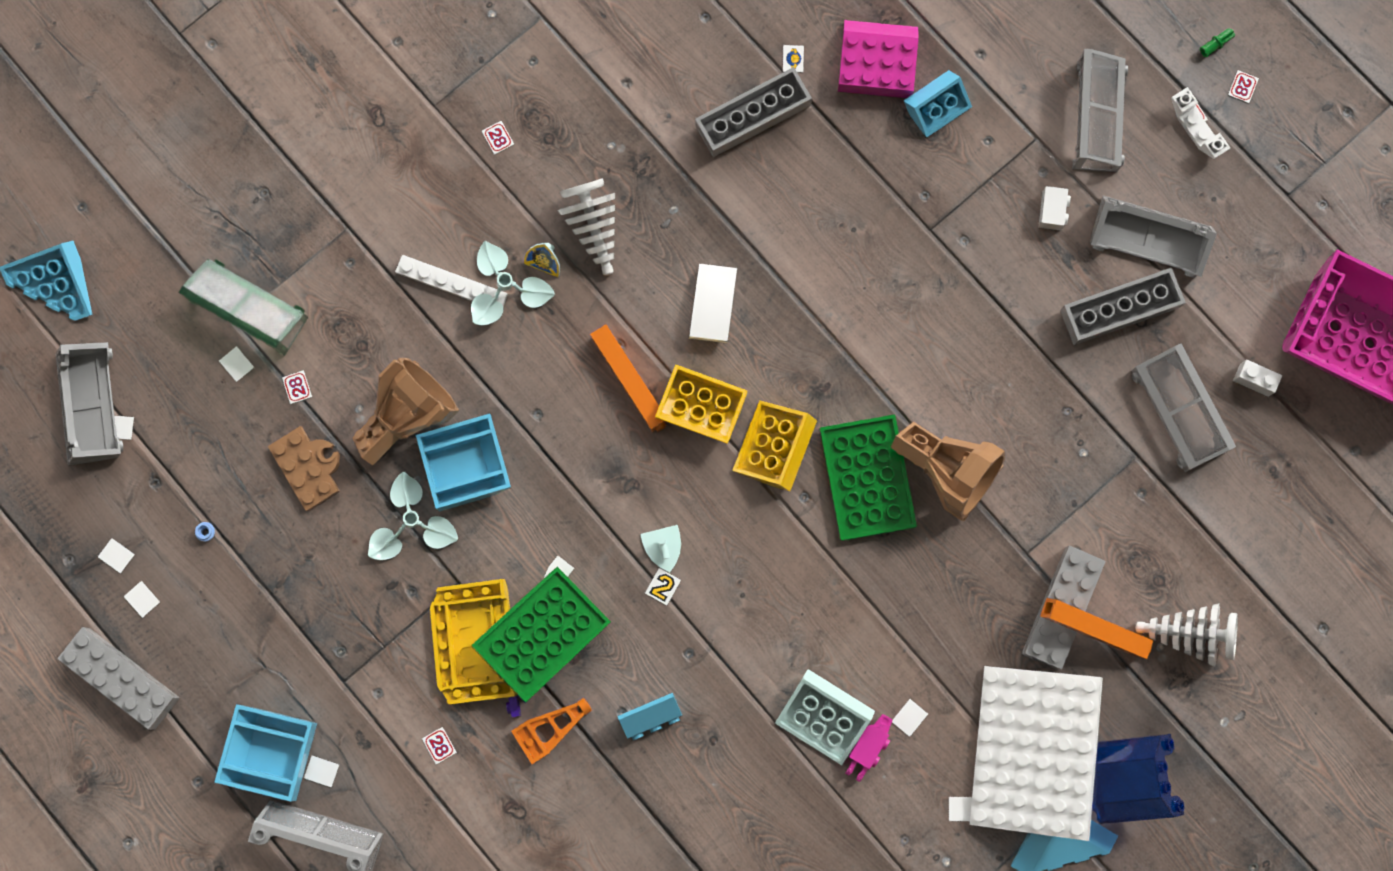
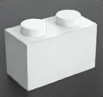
M1048 186L1044 188L1038 228L1062 230L1064 225H1067L1069 214H1066V207H1069L1071 196L1068 195V189Z
M1246 359L1239 365L1233 381L1269 397L1276 392L1282 375Z

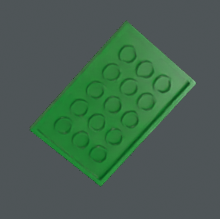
M895 414L820 427L819 430L840 541L917 528L904 457L891 448L896 435L899 434Z
M557 566L475 641L471 647L526 704L599 635L611 621Z

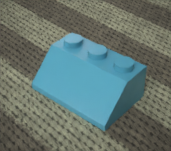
M950 70L904 100L909 115L926 137L972 107L961 77Z
M671 693L617 717L627 739L632 737L633 740L643 737V732L649 729L652 733L661 729V724L668 722L671 725L680 721L679 717L682 716L674 694Z

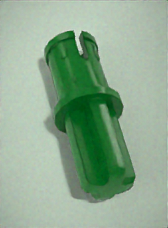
M1228 28L1218 36H1213L1211 41L1200 47L1201 54L1204 57H1208L1217 49H1222L1225 43L1235 37L1233 29Z

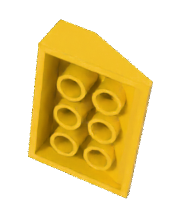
M675 364L655 418L728 444L748 391Z
M759 400L732 471L790 492L817 420L808 413Z

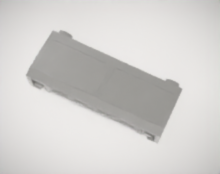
M1102 196L1090 244L1099 251L1110 248L1180 268L1185 271L1184 274L1186 276L1195 278L1196 275L1202 277L1217 232L1212 226Z
M108 342L60 345L55 355L67 464L76 465L118 458L121 452H123V442L119 441L115 427L108 365L109 360L113 358L112 348H109Z

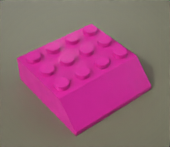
M844 20L838 92L908 98L913 95L919 38L918 27Z

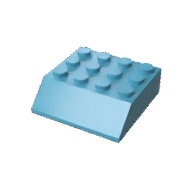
M491 414L416 435L434 504L439 512L491 497L511 488Z
M236 704L215 783L290 802L296 801L317 723Z

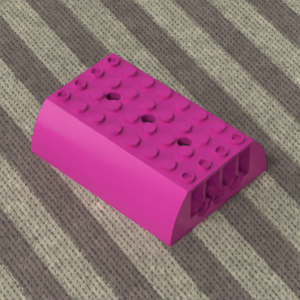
M1337 249L1315 275L1284 339L1282 350L1393 405V276ZM1331 322H1336L1339 325L1338 331L1331 329ZM1366 339H1371L1373 341V348H1368L1366 346Z

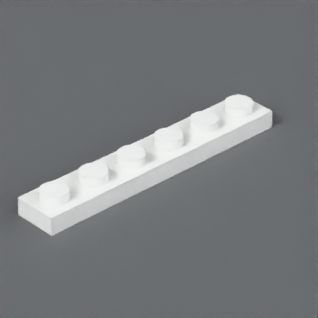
M402 255L395 271L396 274L473 301L480 294H489L494 298L497 292L495 288ZM501 291L496 301L504 306L508 294Z

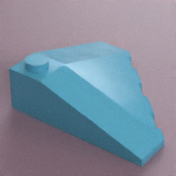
M74 241L53 246L0 267L7 286L11 288L17 286L24 290L23 294L34 300L39 298L47 302V307L57 312L62 310L70 314L69 318L74 321L92 315L81 258Z
M1091 820L1089 841L1028 833L1011 867L1018 871H1042L1046 869L1050 871L1063 867V864L1088 860L1091 856L1099 854L1103 856L1110 853L1118 835Z

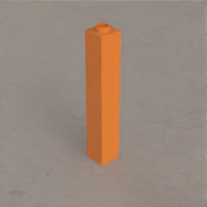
M607 324L590 334L592 340L652 432L663 430L668 422L655 418L659 408L658 403Z
M1046 598L1040 617L1135 657L1148 658L1153 640L1057 599Z

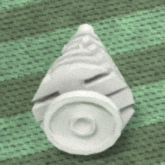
M603 178L560 191L563 198L574 195L579 196L581 203L562 208L558 211L561 215L581 209L584 210V214L566 219L565 221L570 225L587 220V225L572 229L575 235L588 231L591 232V236L579 239L582 245L594 242L595 246L586 249L588 254L597 253L598 257L592 260L595 264L601 263L603 275H611L614 271L610 260L614 259V253L608 254L607 249L614 247V241L604 243L603 239L613 236L615 229L601 232L600 228L615 223V217L598 221L597 217L615 211V205L594 210L593 206L615 199V193L591 199L590 191L604 185Z
M1219 604L1212 606L1209 629H1207L1206 615L1208 611L1206 606L1200 608L1197 628L1195 627V610L1193 609L1187 612L1185 626H1182V612L1175 613L1173 625H1170V615H1165L1162 618V624H1158V618H1152L1150 623L1137 622L1135 630L1137 633H1149V638L1155 641L1157 634L1161 635V643L1164 645H1168L1169 636H1173V649L1178 651L1180 650L1181 637H1184V653L1190 656L1192 655L1194 638H1197L1196 658L1202 661L1205 654L1206 639H1208V663L1215 667L1218 641L1226 643V658L1229 660H1234L1238 614H1229L1227 629L1225 630L1219 629Z

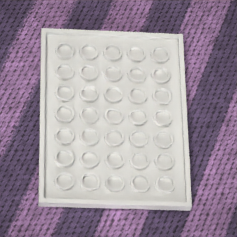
M984 666L970 825L1089 841L1102 677Z

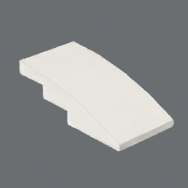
M699 264L689 339L727 343L737 268Z

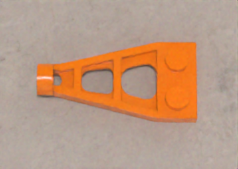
M582 698L575 704L529 719L511 732L531 764H534L548 755L581 718L590 713L592 709L586 699ZM578 706L581 708L583 712L578 711ZM567 713L571 718V722L563 729H559L554 719L559 715ZM549 723L553 726L555 733L548 742L544 743L536 733V728L542 724Z

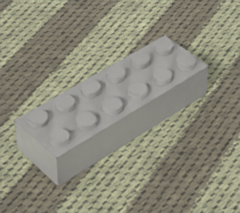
M793 67L696 118L695 127L712 157H715L810 107L812 97Z
M1169 268L1066 304L1060 312L1073 345L1179 309L1186 302L1173 270Z
M1070 545L1065 547L1022 655L1056 670L1063 668L1077 632L1040 617L1046 598L1057 599L1086 611L1106 561Z
M82 627L57 658L148 730H156L180 698L90 628Z

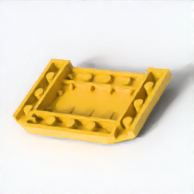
M505 579L437 587V594L430 606L437 687L444 694L447 703L458 704L517 696L471 647L475 641L510 610L509 594Z

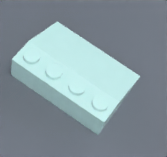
M808 669L775 724L842 765L870 723L875 711Z

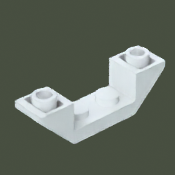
M1188 87L1171 97L1177 119L1199 150L1215 159L1230 149L1220 133L1214 135L1195 108L1198 101Z

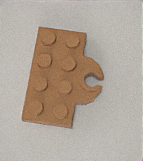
M299 426L269 445L268 448L305 511L308 512L340 492L331 476L340 465L339 452H334L330 458L326 459L324 451L328 448L333 449L335 445L326 440L316 439L310 441L303 427Z

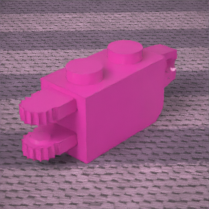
M882 714L874 725L866 727L848 755L852 762L845 774L848 776L852 774L855 765L859 763L863 767L858 773L856 780L860 782L871 766L876 767L880 760V757H878L881 749L885 750L890 742L887 738L889 737L888 731L893 721L891 718Z

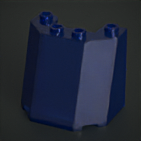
M1171 734L1097 742L1092 811L1096 813L1099 824L1174 818L1184 815V802L1179 796H1171V784L1167 774L1168 764L1165 761V755H1170L1175 746Z

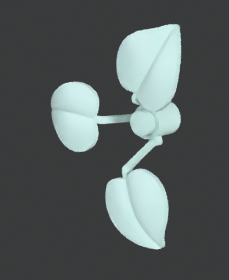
M487 241L483 242L478 252L477 266L480 272L486 276L494 273L498 276V289L494 298L489 294H480L474 298L471 304L474 324L489 325L496 322L502 316L503 305L496 301L501 290L507 291L514 286L518 291L522 292L521 300L530 308L543 306L554 297L555 293L548 283L537 277L525 278L522 283L523 288H520L516 282L512 281V276L509 273L498 272L503 271L507 267L508 256L506 252Z
M405 472L398 475L390 491L391 501L396 507L406 505L407 512L403 515L404 524H402L395 535L388 528L376 530L369 542L368 556L370 558L387 560L397 556L402 549V543L397 537L405 527L414 528L420 525L426 529L423 539L429 547L435 549L444 548L458 540L454 526L443 517H431L428 521V526L419 521L418 514L412 511L409 505L419 503L423 494L422 487Z

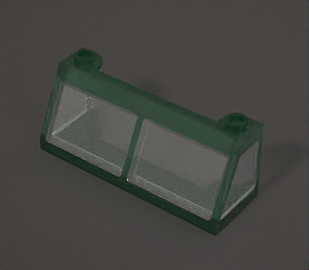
M207 259L179 290L178 293L189 302L206 309L272 347L284 356L309 318L304 313L305 310L298 305L292 307L224 268L225 264L217 259L214 262Z

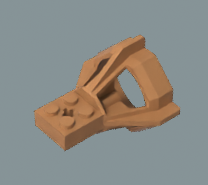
M398 358V360H393L379 375L375 415L368 419V422L355 433L352 439L362 459L374 465L399 438L406 439L408 436L429 427L431 424L441 425L449 422L459 409L451 395L427 371L422 369L418 362L415 360L411 361L409 358Z
M912 422L897 434L891 445V448L899 455L906 457L913 464L924 469L925 474L927 473L932 480L944 510L961 521H965L969 513L980 502L994 482L997 474L1002 470L1005 461V451L993 443L982 442L981 444L949 438L948 436L941 440L915 422Z

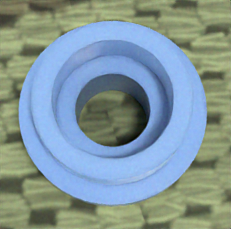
M202 522L196 527L195 535L200 541L206 542L214 537L215 529L212 524ZM208 529V534L204 536L203 530Z

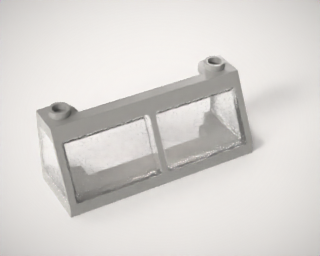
M1084 49L1077 61L1078 77H1080L1077 146L1075 147L1077 159H1073L1072 169L1118 172L1121 166L1124 165L1125 156L1122 155L1125 77L1128 74V65H1125V58L1093 49Z
M1182 344L1170 348L1131 370L1134 382L1144 386L1179 453L1176 459L1177 464L1184 472L1236 447Z
M270 800L254 821L248 842L263 845L269 842L270 838L274 835L347 857L346 866L349 871H373L384 834Z

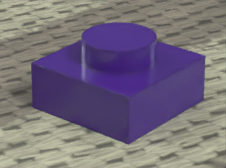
M509 697V702H506L508 714H511L512 717L521 716L519 697Z

